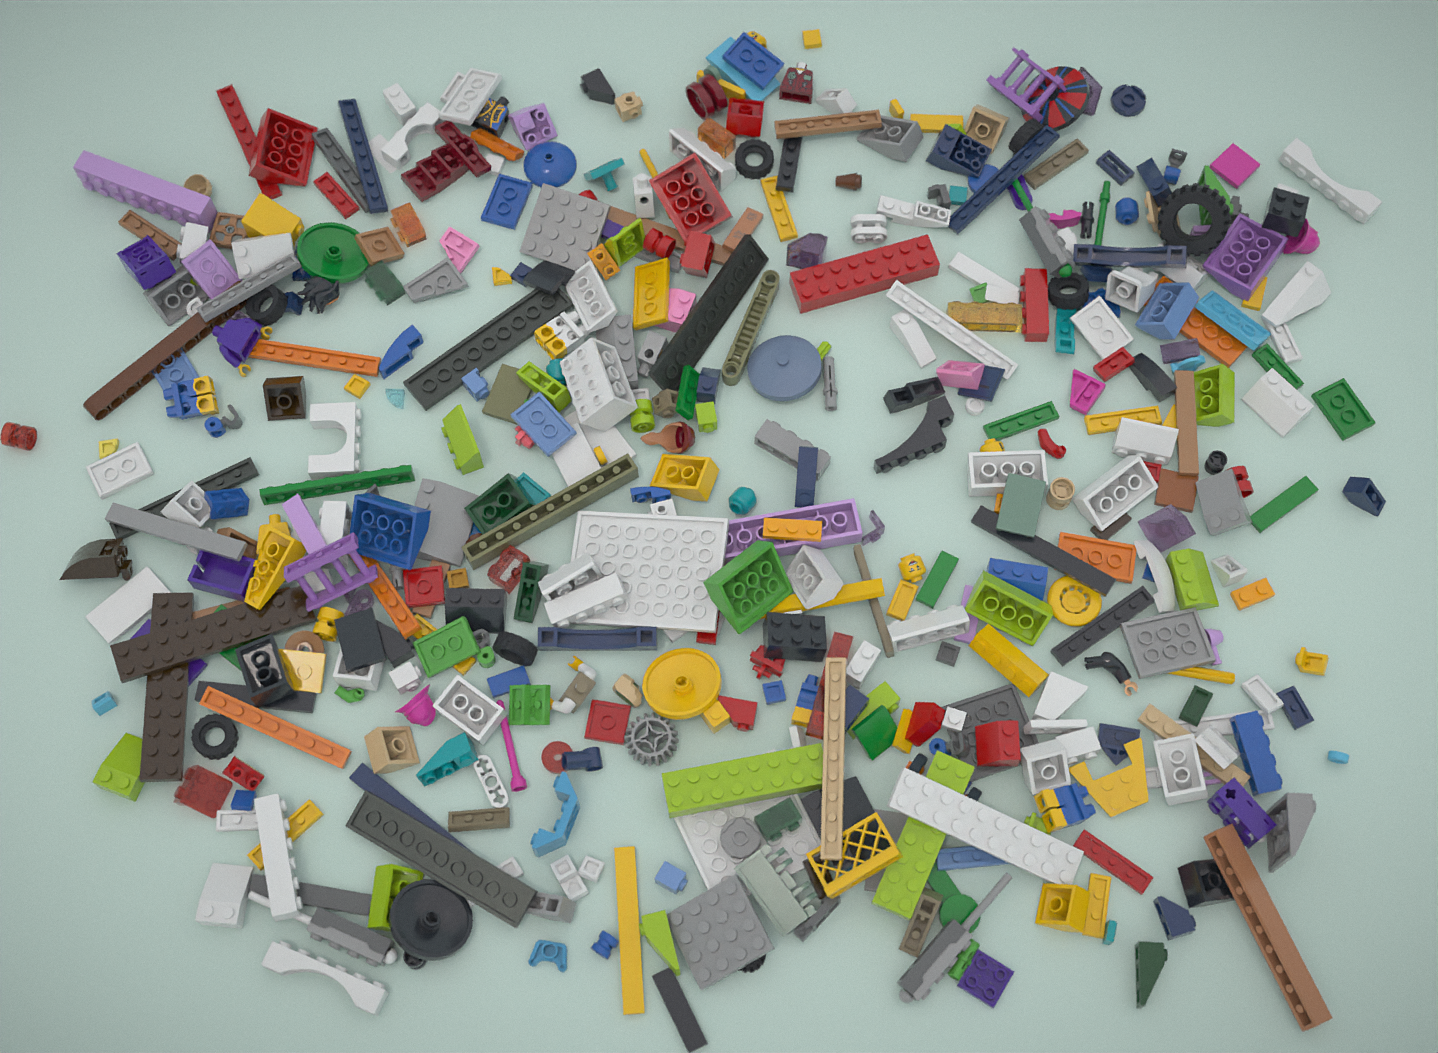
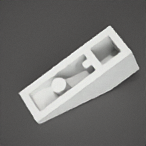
M904 309L891 317L890 329L921 369L937 359L920 326L909 311Z

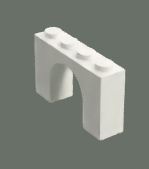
M356 402L310 404V423L313 429L337 428L347 434L346 443L338 452L329 455H309L308 474L311 480L337 477L344 474H356L357 471H360L361 466L358 454H361V445L358 443V437H361V427L358 426V422L362 419L361 409H358Z

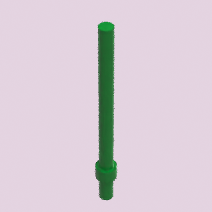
M1110 181L1103 182L1102 193H1100V209L1094 245H1102L1107 205L1111 197L1109 193Z

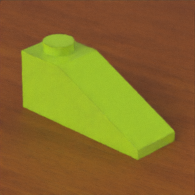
M530 361L516 372V375L535 394L540 392L558 412H561L572 401L567 387Z
M662 910L642 915V923L639 924L641 936L646 935L647 943L674 974L680 976V968L666 911Z

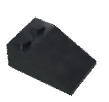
M273 634L235 649L249 697L257 708L295 693L290 675Z
M1215 859L1192 861L1177 868L1189 908L1204 907L1235 900Z

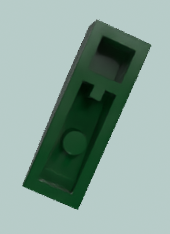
M536 561L523 562L513 619L533 623L542 596L538 582L547 575L549 564Z
M1139 941L1135 944L1136 1008L1138 1009L1145 1006L1163 966L1167 962L1168 952L1167 949H1164V943Z

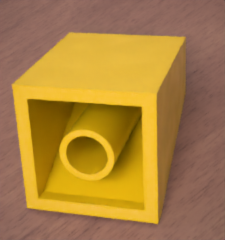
M262 193L258 194L241 220L248 238L291 233L293 247L305 228L300 217Z

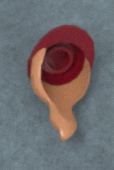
M680 421L666 425L659 433L650 432L641 436L640 439L648 445L660 444L668 452L682 454L694 445L696 437L694 430L685 422Z

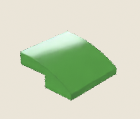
M510 685L509 725H550L551 685Z

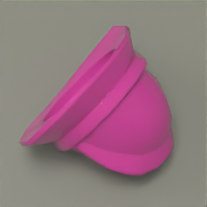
M1305 219L1298 237L1286 235L1288 241L1283 254H1291L1293 252L1309 254L1319 247L1320 239L1318 232L1309 226L1307 219Z
M430 684L395 712L402 713L412 724L430 725L436 716L434 704L428 694Z

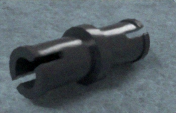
M1084 202L1082 204V216L1080 217V237L1085 239V233L1087 232V239H1090L1092 237V224L1094 223V203L1089 202L1088 208L1087 202Z

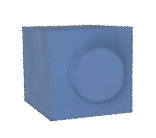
M664 861L654 878L656 884L676 895L679 890H684L688 882L684 871Z

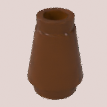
M852 173L836 176V187L857 191V189L862 187V175Z

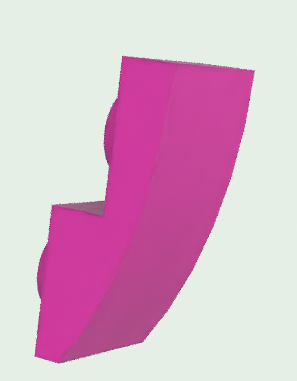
M1063 210L1062 216L1049 213V220L1055 224L1057 229L1069 228L1078 225L1081 212Z

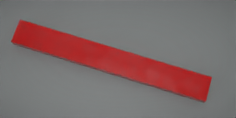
M231 84L216 90L250 166L256 136ZM256 179L263 195L271 200L283 196L277 183H268Z

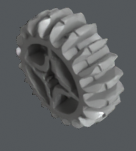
M654 712L650 718L645 713L643 720L637 716L636 720L638 723L631 721L630 725L632 728L626 729V732L630 734L625 736V740L628 741L625 747L630 749L628 754L634 755V761L640 759L641 765L648 761L649 767L652 766V761H655L656 765L659 766L660 759L666 763V755L672 758L673 753L671 751H677V746L674 744L679 743V739L676 738L678 731L674 730V723L669 724L670 719L668 718L662 721L663 717L661 715L656 718ZM652 726L660 727L665 732L663 733L662 731H654ZM646 728V733L635 740L639 731ZM649 732H651V736L654 737V747L652 745V742L650 743ZM668 739L666 746L658 752V745ZM638 747H647L652 753L643 752Z

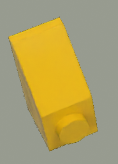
M717 699L710 708L699 714L713 734L730 723V715Z

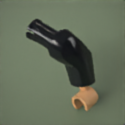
M1103 652L1101 656L1084 658V662L1088 663L1085 664L1086 670L1103 667L1111 672L1120 684L1125 683V693L1128 696L1132 694L1128 687H1133L1135 692H1137L1138 685L1129 680L1132 676L1128 669L1113 653Z

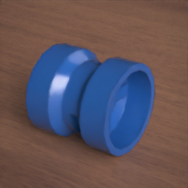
M602 930L599 934V940L593 943L591 949L608 960L612 948H615L619 941Z

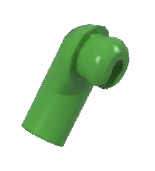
M339 685L334 694L347 703H353L362 700L365 692L361 688L348 691Z

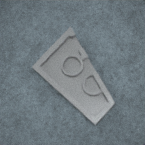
M447 257L402 287L412 302L415 303L469 286L449 257Z

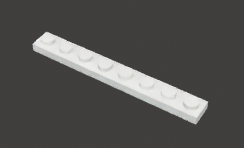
M896 280L886 294L887 297L985 365L1005 369L1003 375L1005 379L1008 380L1017 368V363Z

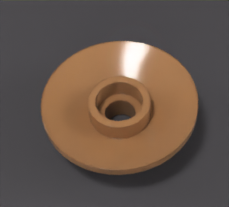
M311 631L296 632L289 637L285 644V649L303 651L304 647H308L309 652L324 654V644L321 638Z

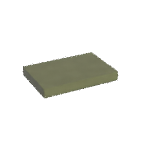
M505 364L501 365L483 407V414L517 424L511 418V414L524 404V400L529 398L532 391L516 375V372L519 370L518 368Z

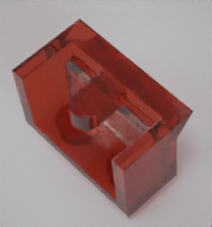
M510 545L507 549L503 550L499 560L489 568L487 576L492 583L505 589L510 595L520 582L523 562L531 560L528 555Z

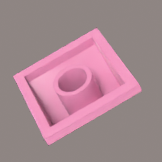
M948 360L936 369V373L942 386L978 390L984 364Z

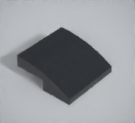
M545 260L535 266L526 275L523 282L527 286L554 295L560 285H567L575 271Z

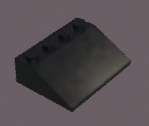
M856 776L844 780L843 831L875 813ZM822 789L801 799L820 840ZM876 819L868 824L867 831L877 833L879 824ZM857 831L851 833L849 842L859 844L862 833ZM866 834L863 845L873 848L876 836ZM879 838L877 849L885 850L891 846L888 839ZM848 844L845 856L855 858L858 847ZM862 848L859 860H869L872 850ZM844 859L841 870L849 871L853 869L854 861ZM831 860L835 869H838L840 860Z

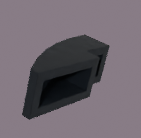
M1143 353L1133 357L1135 363L1130 365L1129 368L1145 390H1150L1158 402L1175 394L1177 386L1154 361Z
M933 377L909 382L904 387L888 390L883 400L891 414L935 399L945 394V390L939 378Z

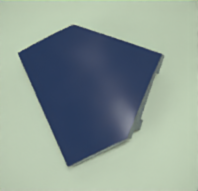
M1099 723L1097 738L1101 749L1113 764L1117 766L1128 757L1124 744L1138 739L1140 729Z

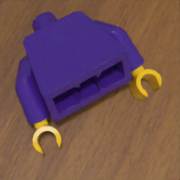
M242 318L236 321L228 320L224 327L215 326L212 334L217 337L216 342L224 359L234 368H238L239 374L242 377H246L247 375L242 372V368H246L249 372L251 368L249 365H242L241 362L245 363L260 336L264 340H269L270 336L266 335L265 332L271 334L273 330L268 326L263 328L261 324L250 318Z

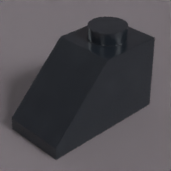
M600 68L581 76V91L583 94L586 93L589 99L611 105L615 104V93Z

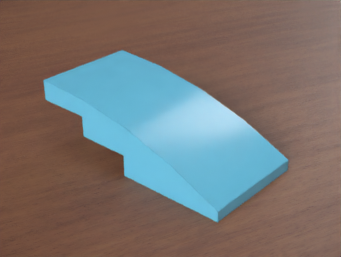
M730 36L706 56L705 59L718 69L724 81L746 90L747 99L762 101L781 83L774 77L766 88L762 90L722 59L723 54L736 41Z

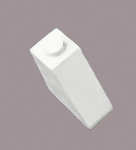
M1050 672L1032 720H1058L1084 696L1088 686Z

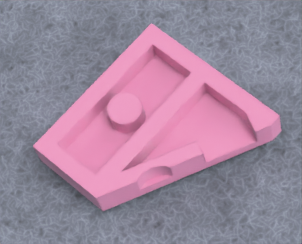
M450 226L439 240L460 274L480 247L478 243Z

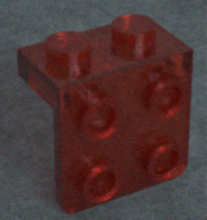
M193 765L184 773L183 778L185 780L182 786H178L174 793V797H176L174 803L192 808L210 818H216L217 810L221 809L233 784L231 781L199 765Z

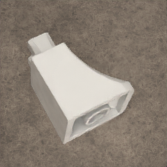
M1127 266L1120 272L1113 270L1108 275L1105 299L1138 313L1154 293L1158 274L1155 272L1146 274L1143 272L1142 267Z

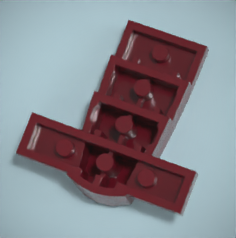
M446 120L435 126V132L446 145L432 150L431 156L416 162V167L401 174L402 181L421 202L441 192L469 170L476 178L491 171V165L480 154L474 140L462 134L451 121Z

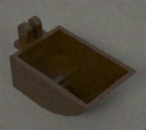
M123 538L100 539L80 547L72 556L59 580L118 577L121 572L124 580H130L133 574L132 559L127 560L128 548L124 545Z

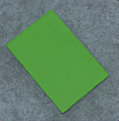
M464 616L412 642L428 678H432L481 652Z

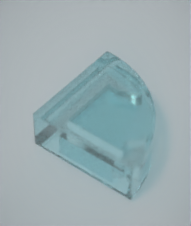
M386 389V396L390 403L397 408L403 409L405 390Z

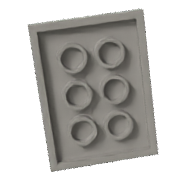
M1196 607L1124 622L1120 625L1139 679L1211 664L1216 660Z

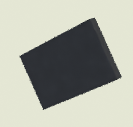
M373 608L334 620L348 673L386 661Z

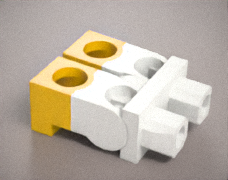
M576 311L569 314L563 312L560 316L534 331L535 341L546 351L552 360L563 358L571 351L577 349L585 343V338L590 333L587 332L584 324L577 327L576 324L581 320Z

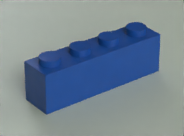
M1258 710L1235 715L1230 718L1229 721L1238 750L1241 753L1240 756L1245 772L1251 776L1248 782L1253 797L1282 789V778L1276 771V759L1270 752V740L1268 735L1264 733V721L1262 716L1259 715Z

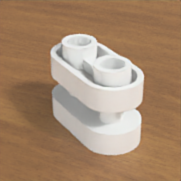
M857 214L852 216L851 227L853 229L851 230V239L859 244L864 242L882 243L887 239V230L885 229L887 226L886 216L882 214Z

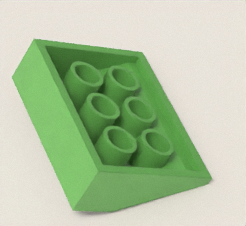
M759 540L703 582L710 599L737 634L743 633L794 592L773 542Z

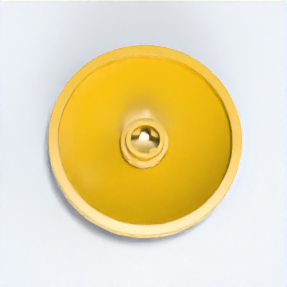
M679 648L662 654L650 664L643 677L642 689L647 704L655 713L668 719L681 720L695 717L713 705L720 694L722 678L717 663L710 655L698 649Z

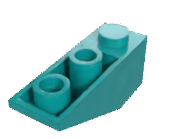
M465 732L447 740L416 774V777L424 786H427L478 761L473 741Z

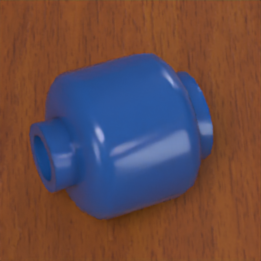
M1129 197L1118 201L1115 205L1116 220L1124 225H1130L1137 221L1139 218L1138 203Z

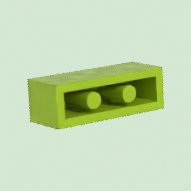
M886 681L866 695L869 698L868 706L847 731L853 740L856 736L851 729L880 705L885 706L890 714L899 708L901 698Z

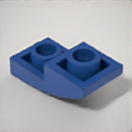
M658 487L630 488L632 502L642 503L651 499L652 504L671 499L670 490Z

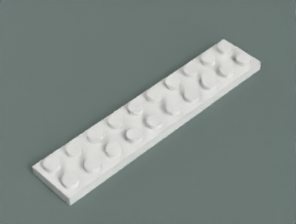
M905 767L901 768L887 803V807L1053 884L1072 885L1084 853L1082 850Z

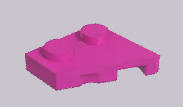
M1074 369L1070 408L1087 415L1106 388V384Z

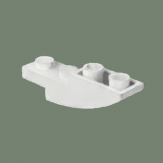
M880 195L876 214L892 218L891 222L898 224L942 228L949 226L951 210L920 201L912 204Z

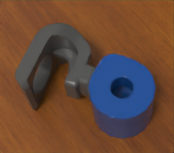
M1172 148L1168 158L1170 166H1166L1163 175L1166 182L1177 184L1181 172L1179 166L1184 163L1187 152Z
M231 404L228 405V409L235 416L233 421H230L225 416L221 420L217 417H210L205 421V429L211 437L218 438L224 435L227 426L230 429L241 428L242 420Z
M958 732L960 749L957 748L954 741L948 743L943 739L935 738L930 742L929 750L933 755L938 750L949 756L952 753L955 756L964 758L970 753L968 736Z

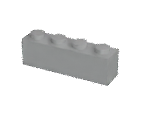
M766 419L756 433L754 439L755 445L796 469L798 466L799 446L814 447L810 441L800 439L793 431H787L779 423L771 422ZM818 449L816 481H819L830 465L831 456L823 449Z

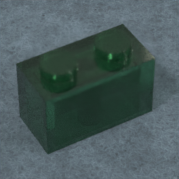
M382 260L364 271L366 285L376 291L375 295L380 302L384 301L388 306L405 295L403 285Z
M789 797L756 815L754 822L765 841L771 840L774 842L783 836L782 833L798 829L800 823H802V816Z

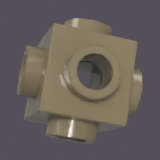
M666 389L652 397L654 414L666 419L672 418L677 413L675 410L679 392Z

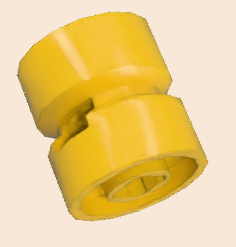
M321 607L317 616L319 622L315 623L312 633L317 634L322 640L335 642L338 634L334 620L344 617V613L334 608Z

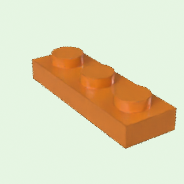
M481 128L471 132L470 138L475 140L477 144L490 148L494 153L504 155L507 160L515 161L524 155V150Z

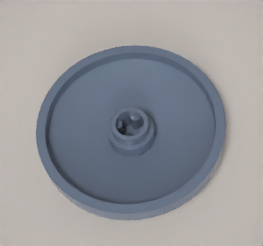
M783 335L764 341L753 351L748 361L747 372L752 387L761 396L774 401H790L806 395L816 386L821 377L822 363L819 352L809 341L797 336Z

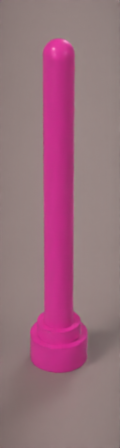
M498 700L496 703L505 710L504 702ZM506 716L500 725L513 776L510 782L512 792H518L527 789V782L520 775Z

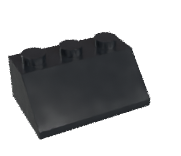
M446 588V625L464 616L472 632L479 629H484L491 634H498L501 631L505 632L507 609L505 589Z

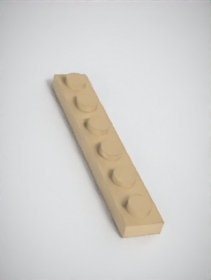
M1151 704L1146 707L1137 720L1162 739L1191 734ZM1196 743L1201 766L1204 770L1212 774L1223 784L1235 778L1244 787L1251 776L1233 763L1223 769Z

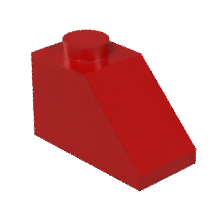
M719 695L718 701L730 715L732 726L743 732L753 730L758 702Z
M915 702L905 739L916 747H920L940 730L945 710L934 702Z

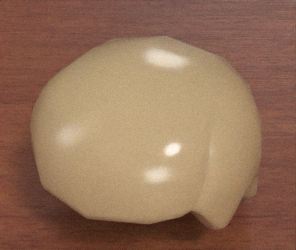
M194 174L184 183L183 187L208 197L212 194V185L202 174Z

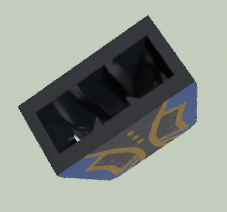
M501 96L496 102L489 98L471 126L476 129L481 128L500 138L509 121L508 99Z

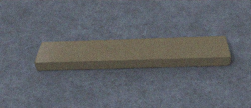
M861 544L854 545L853 553L862 581L872 580ZM878 598L868 599L887 658L894 657V648Z

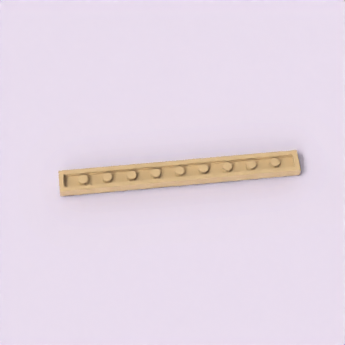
M826 658L821 860H842L846 658Z

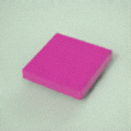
M1232 143L1210 164V169L1238 189L1261 164Z

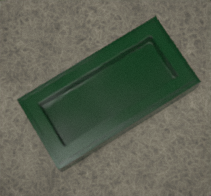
M1195 685L1179 719L1198 727L1214 693Z

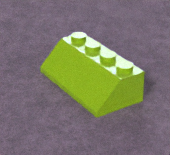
M984 570L973 586L964 608L967 613L1031 646H1034L1053 616L1051 605Z

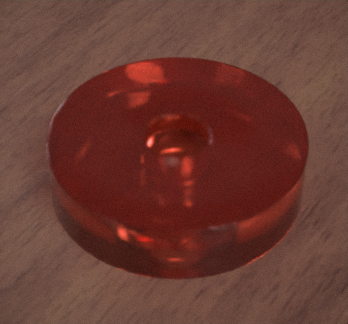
M554 741L546 745L541 755L545 769L553 774H561L562 771L567 772L562 767L561 759L564 752H572L571 747L562 741ZM561 755L560 760H555L554 757Z

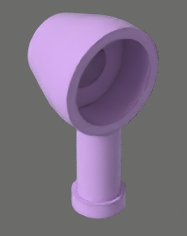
M1204 629L1216 659L1212 666L1222 664L1216 647L1223 642L1222 632L1216 629Z

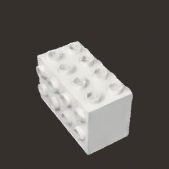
M591 337L560 361L562 374L566 379L567 388L573 399V405L576 407L578 419L582 424L606 432L638 408L616 347Z

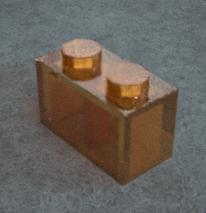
M710 117L697 128L698 139L701 142H705L714 152H718L723 159L736 148V136Z
M410 202L390 210L392 218H390L393 228H398L399 232H397L399 240L400 242H405L407 248L427 239L425 230Z

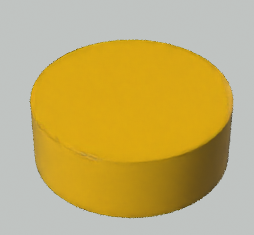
M601 447L594 448L600 464L608 463Z

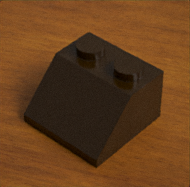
M304 376L266 378L263 383V392L268 421L306 418Z

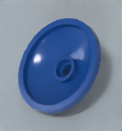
M553 141L543 142L531 148L526 154L523 164L526 177L538 187H542L543 183L556 188L561 187L573 178L577 168L576 158L572 150L562 143Z

